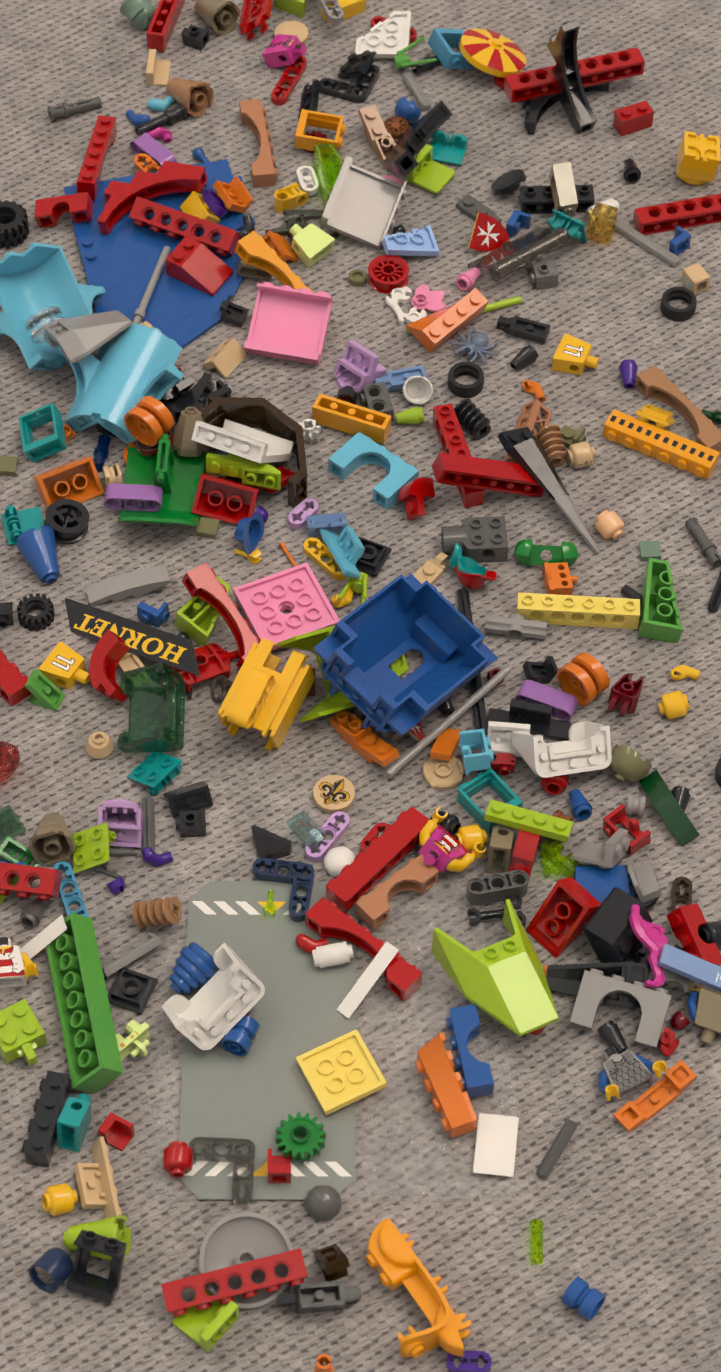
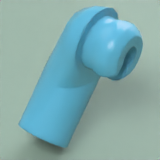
M171 96L166 97L164 100L151 99L148 101L147 106L154 111L163 112L174 103V99Z

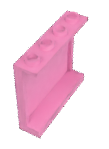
M270 282L257 283L258 293L248 339L245 340L243 347L245 352L320 365L333 304L332 296L324 291L314 293L306 288L297 290L292 289L288 285H281L279 287L274 286Z

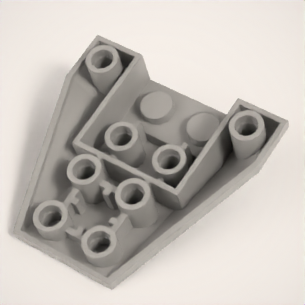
M118 310L63 318L44 327V339L51 347L60 346L65 359L72 364L82 361L83 357L126 330L127 327L132 325V322Z

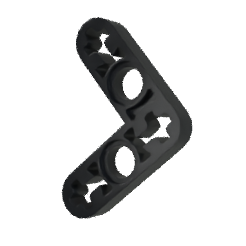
M372 64L366 74L358 78L355 85L331 78H323L320 80L322 85L321 93L354 103H364L380 76V69L377 65ZM365 82H366V83H369L370 85L364 86V85H362V83H365ZM345 89L347 92H339V90Z

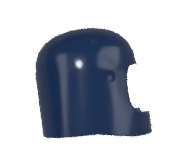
M54 1247L44 1252L30 1266L28 1273L35 1286L45 1292H53L71 1275L74 1264L66 1251ZM35 1267H41L53 1278L54 1283H44L38 1277Z

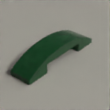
M657 769L639 781L681 846H685L700 835Z

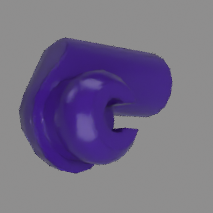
M146 847L141 852L144 862L154 867L173 861L170 851L158 855L153 852L151 847Z

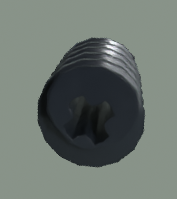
M469 398L462 400L454 408L459 424L475 440H480L490 433V419L485 418V414L481 413V410L476 408V405Z

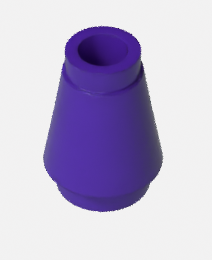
M626 359L620 363L619 371L624 388L632 389L635 387L638 366L634 360Z

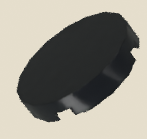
M521 169L512 170L498 177L492 183L491 188L496 195L499 192L501 195L508 194L521 186L520 183L522 181L524 183L527 177Z

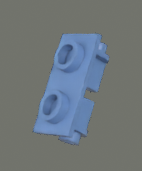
M346 512L306 516L308 536L321 535L319 532L320 528L341 533L345 526H348Z

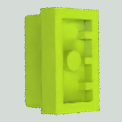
M205 1289V1293H206L207 1295H209V1296H214V1295H212L209 1291H207V1290ZM232 1300L227 1306L225 1304L220 1305V1301L210 1303L211 1308L197 1311L196 1307L187 1309L188 1314L177 1316L173 1320V1325L209 1352L239 1318V1306Z

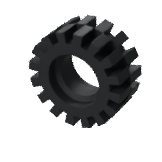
M36 593L35 597H33V594H29V598L23 597V601L20 600L19 605H17L20 625L23 624L25 629L28 627L29 631H32L33 628H35L36 632L39 631V628L45 630L46 625L50 627L51 622L54 621L53 602H51L50 598H46L44 594L42 597H40V593ZM33 609H41L44 611L41 615L31 616L28 614L29 611Z

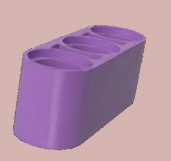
M143 133L130 142L131 150L136 155L140 153L147 154L160 167H162L164 161L177 163L174 154L147 133Z
M111 483L106 487L104 505L111 510L157 512L162 506L163 490L155 485Z
M524 680L515 697V700L553 706L551 716L563 721L571 719L578 705V700L575 696L532 680Z

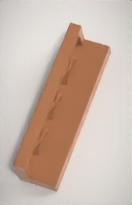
M535 399L523 405L515 429L529 427L534 438L538 440L534 424H537L538 429L547 426L552 412L538 399ZM539 410L545 415L543 420H541ZM506 453L504 462L516 463V461L508 453Z

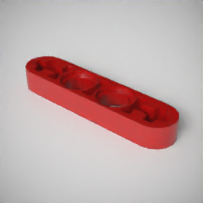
M300 55L294 64L286 67L271 93V101L274 105H284L288 101L307 68V59L304 56ZM294 73L296 76H289V74ZM282 85H289L290 87L284 88Z

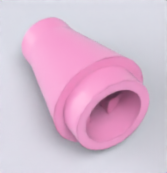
M474 267L458 275L456 280L457 287L462 291L470 290L481 276L480 270Z

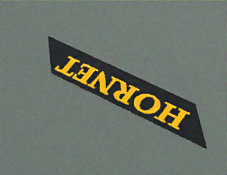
M65 598L71 632L99 641L109 629L120 636L130 647L128 652L200 676L192 640Z

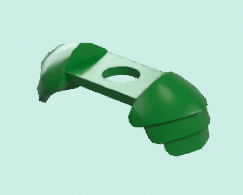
M523 539L516 544L514 549L516 559L528 567H531V565H544L545 562H567L568 567H570L578 558L575 544L562 541L561 546L533 545L532 539ZM549 550L552 553V558L547 561L543 560L540 556L541 552Z

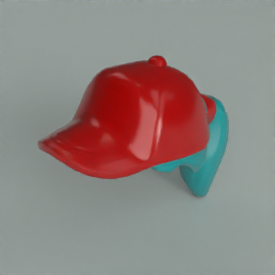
M455 543L454 551L450 558V568L457 573L458 580L467 589H480L485 581L496 580V572L488 571L486 567L478 565L473 559L462 556L461 546Z

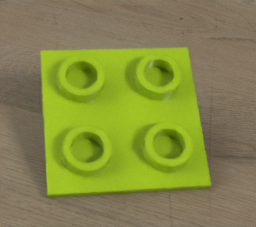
M108 822L72 834L76 843V850L73 854L74 874L110 862L109 843L116 839V833L108 830Z

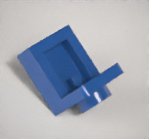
M141 601L137 606L138 619L144 624H151L159 628L162 623H166L169 619V605L164 602L159 609H156Z

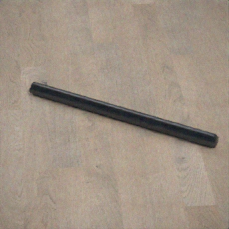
M466 588L458 589L459 612L473 624L469 592ZM480 673L469 681L471 696L482 687ZM483 696L473 705L476 729H484L485 736L487 737L488 725L486 724L487 715Z

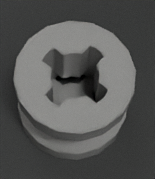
M629 794L626 815L637 814L639 817H643L646 796L634 797L633 794Z

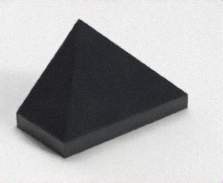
M252 826V840L259 858L278 859L289 856L292 853V841L258 826Z

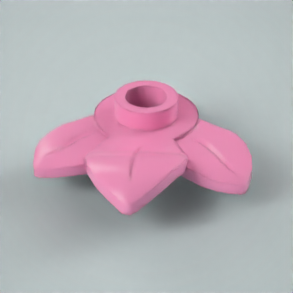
M426 284L421 285L415 290L411 305L412 307H417V310L440 311L446 308V305L442 302L444 291H429Z

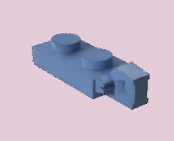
M420 365L386 372V375L381 378L374 379V383L385 382L388 391L402 389L404 382L411 376H423L427 379L428 377L423 366Z

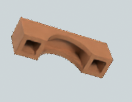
M422 854L416 859L412 858L409 860L404 868L393 872L389 879L383 883H378L373 891L361 896L357 900L356 915L372 931L390 919V906L388 903L394 895L403 891H414L423 894L438 883L439 871L433 865H427L423 860L424 856Z

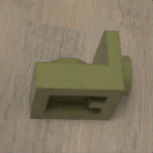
M564 425L560 431L562 434L561 438L564 441L563 445L569 448L571 444L586 441V428L582 426L579 431H576Z

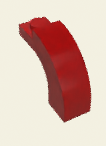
M108 629L93 650L89 663V676L95 690L112 700L116 698L123 703L128 696L118 685L115 672L119 661L129 651L130 647L120 636Z
M519 830L509 871H525L530 880L538 847L544 836Z

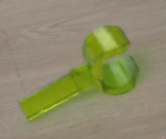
M273 890L268 891V902L263 907L265 917L268 909L273 910V917L276 916V906L273 904Z

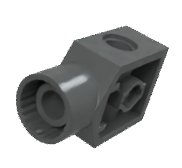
M505 516L465 518L461 526H444L441 528L443 553L452 554L455 543H458L462 548V556L469 557L476 563L507 561L508 539Z

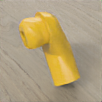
M350 586L341 600L338 599V594L336 596L333 595L331 597L333 606L335 608H342L350 604L354 594L353 588Z

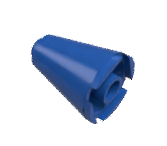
M41 526L42 530L35 531V528L29 529L18 536L16 546L41 582L52 584L60 576L54 531L49 526Z

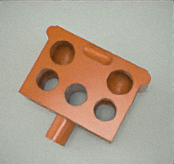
M544 563L542 577L546 594L572 595V583H577L578 577L570 575L568 563Z

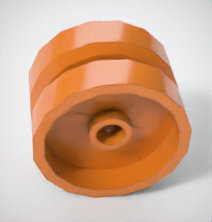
M151 396L141 398L135 404V407L124 415V422L128 431L135 439L147 446H155L159 439H161L162 434H167L174 427L175 423L168 408Z
M580 652L570 663L565 664L557 671L558 683L563 692L575 696L578 704L581 706L588 705L596 698V695H600L609 687L610 681L604 667L596 658L585 652Z

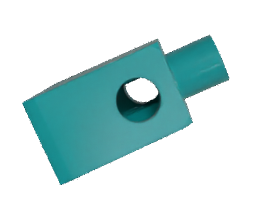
M79 1094L77 1098L69 1097L57 1120V1145L59 1148L80 1152L91 1122V1098L87 1094Z

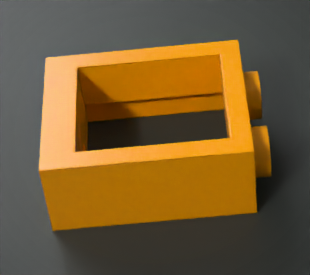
M302 109L295 134L294 148L337 155L338 148H342L343 137L341 135H345L346 124H343L344 116ZM307 126L336 131L335 139L330 140L305 135Z

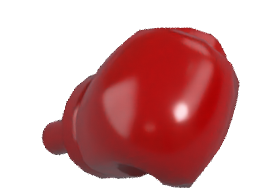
M665 1027L660 1035L658 1049L664 1057H669L675 1052L680 1041L672 1030Z

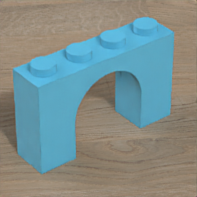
M361 432L354 435L328 459V470L342 480L349 476L356 468L365 464H376L385 468L389 474L373 488V501L387 510L399 501L400 489L405 484L417 479L419 471L414 466L407 464L399 456L392 454L384 446L377 444L369 436H365Z

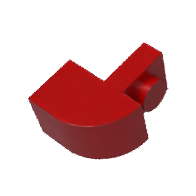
M419 477L405 484L400 489L398 500L405 501L407 520H416L425 515L424 502L435 497L433 478Z

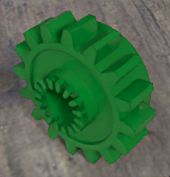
M297 1112L295 1118L289 1114L288 1121L281 1120V1127L276 1128L277 1135L275 1136V1141L278 1143V1151H284V1158L290 1156L292 1162L301 1160L304 1163L307 1159L312 1161L315 1154H321V1148L325 1147L324 1139H326V1132L323 1131V1123L317 1124V1117L311 1120L309 1119V1113H306L305 1117H301L300 1112Z

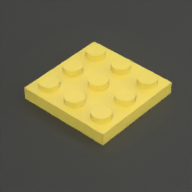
M357 1029L296 1057V1062L325 1115L331 1114L387 1087L386 1080Z

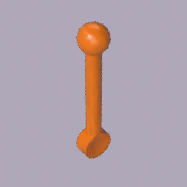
M279 543L280 548L284 551L293 567L297 566L288 552L285 543Z

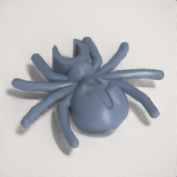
M475 327L469 331L467 340L461 335L460 331H457L459 338L463 342L450 343L451 345L461 346L454 352L456 355L460 351L461 357L468 353L467 360L473 363L479 354L484 364L486 360L483 354L499 355L496 352L485 351L495 347L499 342L498 340L487 346L489 338L484 333H476L470 339L471 334L476 329Z

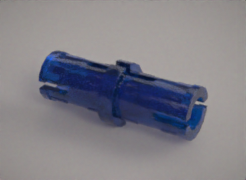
M106 434L99 436L97 447L93 452L94 465L96 470L101 472L102 466H104L105 460L109 456L108 449L111 442V437Z

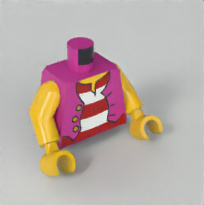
M438 807L432 814V820H429L419 833V844L422 847L419 855L422 854L424 862L427 865H433L440 873L445 871L462 872L475 861L474 858H483L487 848L482 851L478 850L481 842H476L472 853H469L470 851L441 825H437L448 815V812H446L444 816H440L438 810L441 807Z

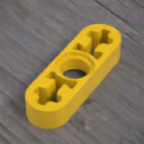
M308 538L304 541L305 555L329 576L337 581L347 578L341 573L339 565L335 562V558L329 552V548L317 538ZM326 556L330 557L331 561L323 562L320 559Z

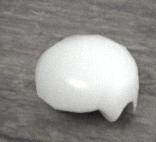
M411 376L404 382L402 387L403 396L412 404L422 405L430 400L433 394L432 384L423 376Z
M339 846L330 849L323 859L324 868L334 878L339 876L341 870L346 865H350L356 856L347 847Z

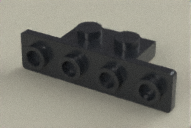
M511 699L509 711L490 708L486 723L488 725L489 721L530 724L531 735H543V737L565 741L569 739V729L571 727V722L551 718L553 706Z

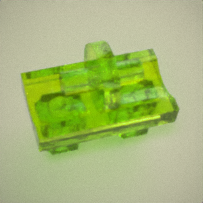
M555 840L551 844L545 842L541 846L542 853L540 854L542 858L540 863L545 866L543 873L546 876L551 873L558 876L561 873L566 878L572 877L575 866L578 865V861L572 859L573 853L564 857L561 855L564 852V847L559 841Z

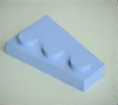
M430 225L425 226L421 230L417 228L412 229L409 233L400 232L384 236L382 240L386 255L437 257L439 254V248Z

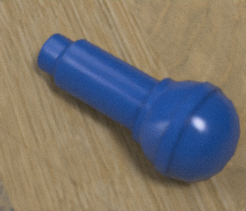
M198 147L193 150L192 156L194 159L201 163L210 162L202 148Z

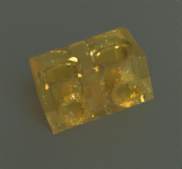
M597 202L594 209H590L588 215L590 222L587 227V232L589 233L588 240L610 245L615 234L618 208Z

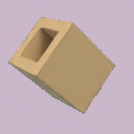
M697 263L683 269L681 282L696 295L709 289L711 277Z

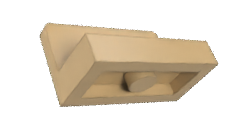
M149 49L146 69L147 86H167L171 61L157 60L156 49Z
M235 338L223 341L202 365L206 370L216 368L223 378H227L243 361L247 353Z

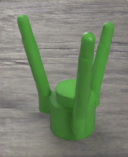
M421 37L404 49L397 51V56H394L397 70L437 61L436 58L410 62L408 54L404 55L405 52L425 40V37Z

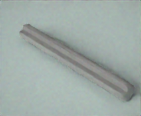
M610 215V217L606 218V225L673 267H677L680 264L681 258L616 217Z

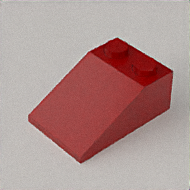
M185 236L165 259L167 275L211 296H214L233 274V270L206 246L188 236Z
M574 878L560 879L537 911L526 931L555 958H558L583 931L582 927L601 903Z

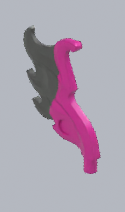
M631 905L630 925L636 937L650 951L648 960L654 974V980H647L644 985L650 988H659L664 983L674 982L682 987V993L685 994L690 989V979L657 965L665 943L682 949L681 942L674 936L664 935L666 930L658 924L646 922L642 919L639 905Z

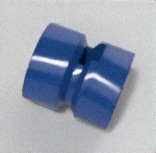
M245 1015L222 1038V1047L234 1055L246 1056L252 1046L250 1040L255 1039L260 1029L259 1023L254 1018Z
M577 1276L566 1289L561 1302L572 1310L578 1308V1314L591 1321L602 1307L606 1295L596 1288L590 1290L589 1283Z

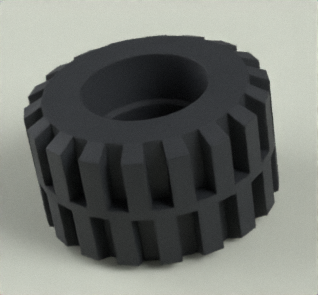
M0 201V249L3 247L10 249V246L17 247L18 243H24L29 234L26 209L14 201Z

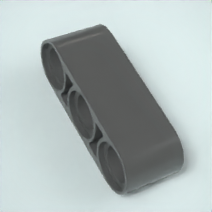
M514 870L472 878L467 883L466 899L472 905H483L505 901L506 897L510 899H516L517 896L524 897L528 891L529 876L525 871Z

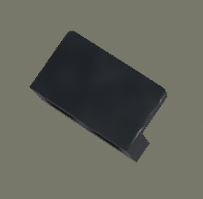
M203 781L163 793L173 818L179 816V811L199 810L200 808L213 805L209 787Z

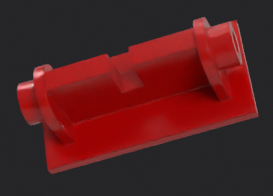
M497 753L496 760L490 762L491 769L500 775L515 773L516 756L511 755V753ZM479 770L477 772L480 773L482 771L485 772L487 770Z

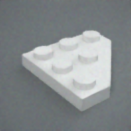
M393 11L388 15L389 18L383 22L380 21L370 29L368 34L357 39L355 53L358 55L369 50L370 52L375 51L377 53L374 58H394V56H397V51L409 46L411 11Z

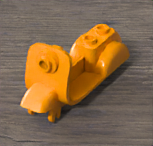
M384 1218L371 1233L365 1258L371 1268L377 1269L379 1279L385 1287L389 1286L393 1291L401 1285L405 1286L432 1326L419 1332H415L414 1328L409 1326V1335L405 1337L398 1333L401 1357L413 1356V1358H417L424 1352L432 1350L439 1345L446 1352L454 1356L464 1357L462 1339L470 1335V1330L465 1329L471 1326V1320L465 1323L462 1322L466 1318V1313L455 1315L445 1297V1294L448 1292V1286L439 1288L437 1284L441 1282V1277L436 1276L432 1278L413 1252L414 1250L411 1249L414 1245V1240L406 1242L410 1234L405 1233L401 1235L389 1218L387 1220Z

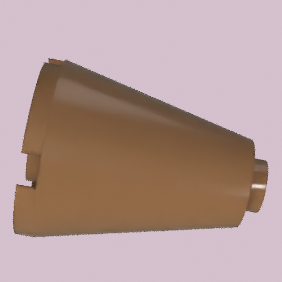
M172 78L166 86L167 93L178 104L181 103L186 112L194 117L203 116L206 113L207 107H211L214 100V91L206 82Z

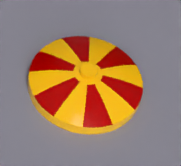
M480 28L470 29L463 33L459 41V49L464 58L479 70L490 75L505 78L507 75L521 73L526 65V57L520 47L509 38L497 32Z

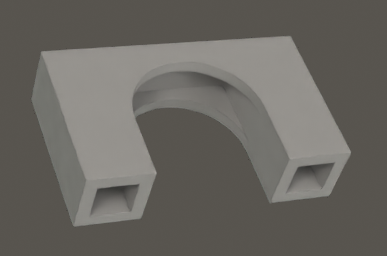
M597 969L585 970L570 1023L592 1030L601 1002L611 994L625 993L635 998L642 1009V1017L635 1043L657 1049L672 996L668 995V990L662 988L651 990L646 988L642 982L634 981L631 984L624 982L625 978L612 974L610 978L603 976L604 972Z

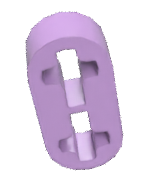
M311 498L303 500L288 515L289 526L296 530L307 525L306 516L318 514V502Z

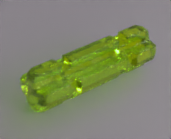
M532 1219L530 1221V1263L540 1265L543 1263V1221L541 1219Z

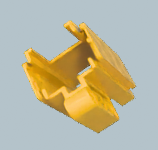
M262 638L259 644L254 643L218 711V717L223 726L227 727L229 725L227 731L236 736L240 727L257 729L262 732V737L264 738L267 737L271 730L272 732L265 749L272 751L273 748H280L315 680V676L310 665L306 664L303 668L307 656L297 651L292 652L282 673L276 672L281 658L271 653L275 642Z

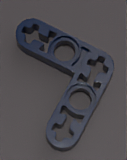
M270 858L256 859L252 864L254 877L260 880L293 884L289 903V917L295 922L304 921L305 913L310 907L315 872L313 866L308 863ZM261 866L265 867L263 871H259ZM280 868H287L289 873L287 875H280L277 871ZM303 872H308L306 877L302 876ZM298 889H305L308 893L305 896H298L296 891ZM298 903L301 904L300 914L296 913Z

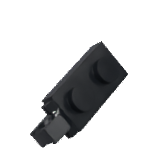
M499 316L497 321V329L544 344L551 325L514 316V318Z

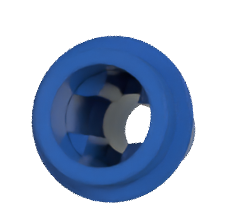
M579 789L570 791L569 799L572 815L580 821L588 819L592 815L591 804Z

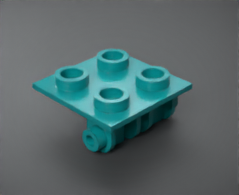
M437 130L432 135L433 139L430 145L433 147L432 160L461 166L469 142L468 137H465L464 134L460 135L453 132L451 136H449V132L445 136L444 131Z
M552 210L553 218L550 217L547 221L549 227L557 231L559 230V232H563V234H567V236L587 243L585 224L580 219H573L565 212L563 213V211Z
M7 505L5 513L1 514L8 546L18 543L17 538L23 532L35 528V531L42 530L41 526H44L40 506L17 511L13 505Z
M154 750L133 769L127 778L148 786L147 791L153 796L164 788L163 785L167 786L168 782H171L181 772L182 766L180 764L183 761Z

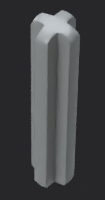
M409 71L404 73L403 80L422 110H430L431 103L412 73Z

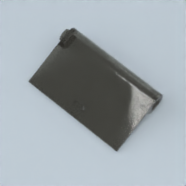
M536 228L511 242L510 240L503 242L501 247L467 265L469 268H487L492 280L498 282L570 243V234L563 228Z

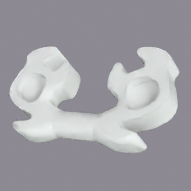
M406 286L393 289L391 299L386 296V304L395 312L398 322L402 326H404V321L410 324L426 317L424 309L419 313L417 312V307H413L407 314L398 305V303L407 304L410 302L412 291Z

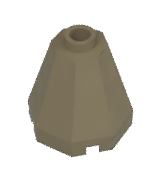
M187 407L181 411L173 433V444L171 446L172 452L177 450L179 456L199 457L203 451H205V454L210 452L211 446L191 440L196 421L205 422L202 412L197 410V408Z
M53 812L45 814L29 842V850L36 862L41 863L42 860L46 862V865L53 867L60 861L69 862L72 852L74 854L76 850V843L62 816Z

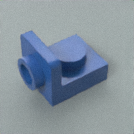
M517 210L513 211L506 225L509 238H513L515 232L518 233L521 227L530 228V214Z
M680 226L675 228L674 238L669 244V251L677 256L690 247L691 235Z

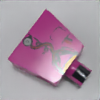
M277 34L262 53V56L268 68H277L294 64L300 55L306 54L307 49L304 44H301L296 35Z

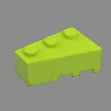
M216 575L220 584L226 588L227 595L229 596L231 586ZM194 596L176 613L174 625L182 632L187 633L200 646L208 644L221 615L207 602Z

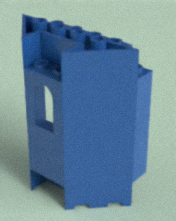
M402 574L336 623L331 634L314 647L316 655L321 658L323 663L320 665L324 679L329 681L331 687L329 691L330 697L332 698L341 691L367 716L361 726L362 728L371 726L375 727V730L396 731L399 735H404L498 659L482 642L485 636L479 629L468 621L427 580L424 583H420L412 574L406 578ZM410 650L418 651L422 654L424 663L402 680L389 666Z

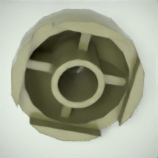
M616 744L611 752L612 759L609 767L615 774L614 779L624 784L625 781L630 783L639 782L644 779L652 767L648 759L645 761L641 760L639 752L621 744L618 746Z

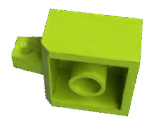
M23 999L0 1011V1054L6 1064L23 1056L29 1066L38 1063L37 1055L34 1051L47 1044L46 1034L26 999Z

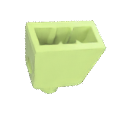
M294 224L289 231L294 236L292 238V249L308 268L333 250L335 239L314 224H309L304 229L298 224Z

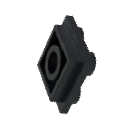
M366 50L362 54L357 55L353 53L349 55L347 63L340 67L338 77L350 79L364 76L374 63V57L377 53Z
M359 537L365 550L355 566L359 571L377 577L392 548ZM370 553L372 556L367 557L364 554Z
M123 967L119 970L108 993L109 1003L143 1014L158 979ZM128 986L137 987V989L133 992H129L126 990Z

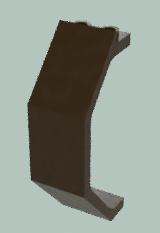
M207 397L208 405L200 410L205 423L223 428L224 421L227 419L251 428H261L269 434L294 442L292 452L296 456L298 472L288 479V504L294 508L307 498V466L303 427L265 398Z

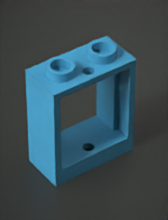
M434 28L427 43L445 69L475 68L464 58L461 52H453L450 48L454 47L460 51L459 41L464 33L463 29Z

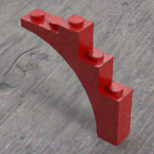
M164 161L162 167L158 169V173L137 171L131 183L111 181L104 191V197L107 202L102 214L98 217L101 233L109 235L114 225L126 213L132 210L137 196L150 200L171 193L193 191L202 193L208 181L205 167Z

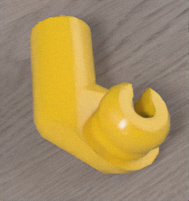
M680 665L671 670L670 677L676 681L687 677L698 680L701 671L686 665Z

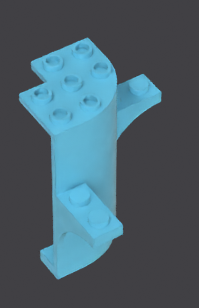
M36 242L31 244L24 253L8 252L0 260V305L3 312H0V337L6 334L14 339L29 369L54 370L62 368L63 364L68 363V361L58 352L60 346L51 347L45 342L44 327L59 319L93 314L92 303H95L106 294L104 287L78 284L61 246Z
M132 323L126 330L103 344L96 358L90 353L83 357V360L72 364L69 362L75 374L77 391L75 400L64 422L78 432L99 423L127 444L136 441L137 439L133 437L125 426L124 415L135 407V404L144 396H151L160 401L165 393L182 379L184 373L179 371L174 365L182 347L173 339L162 334L158 328H150ZM59 348L58 352L63 355L61 348Z

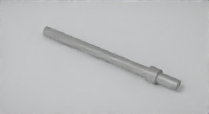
M164 246L141 303L133 314L134 319L132 323L139 324L144 320L145 310L165 265V259L171 251V248L168 246Z

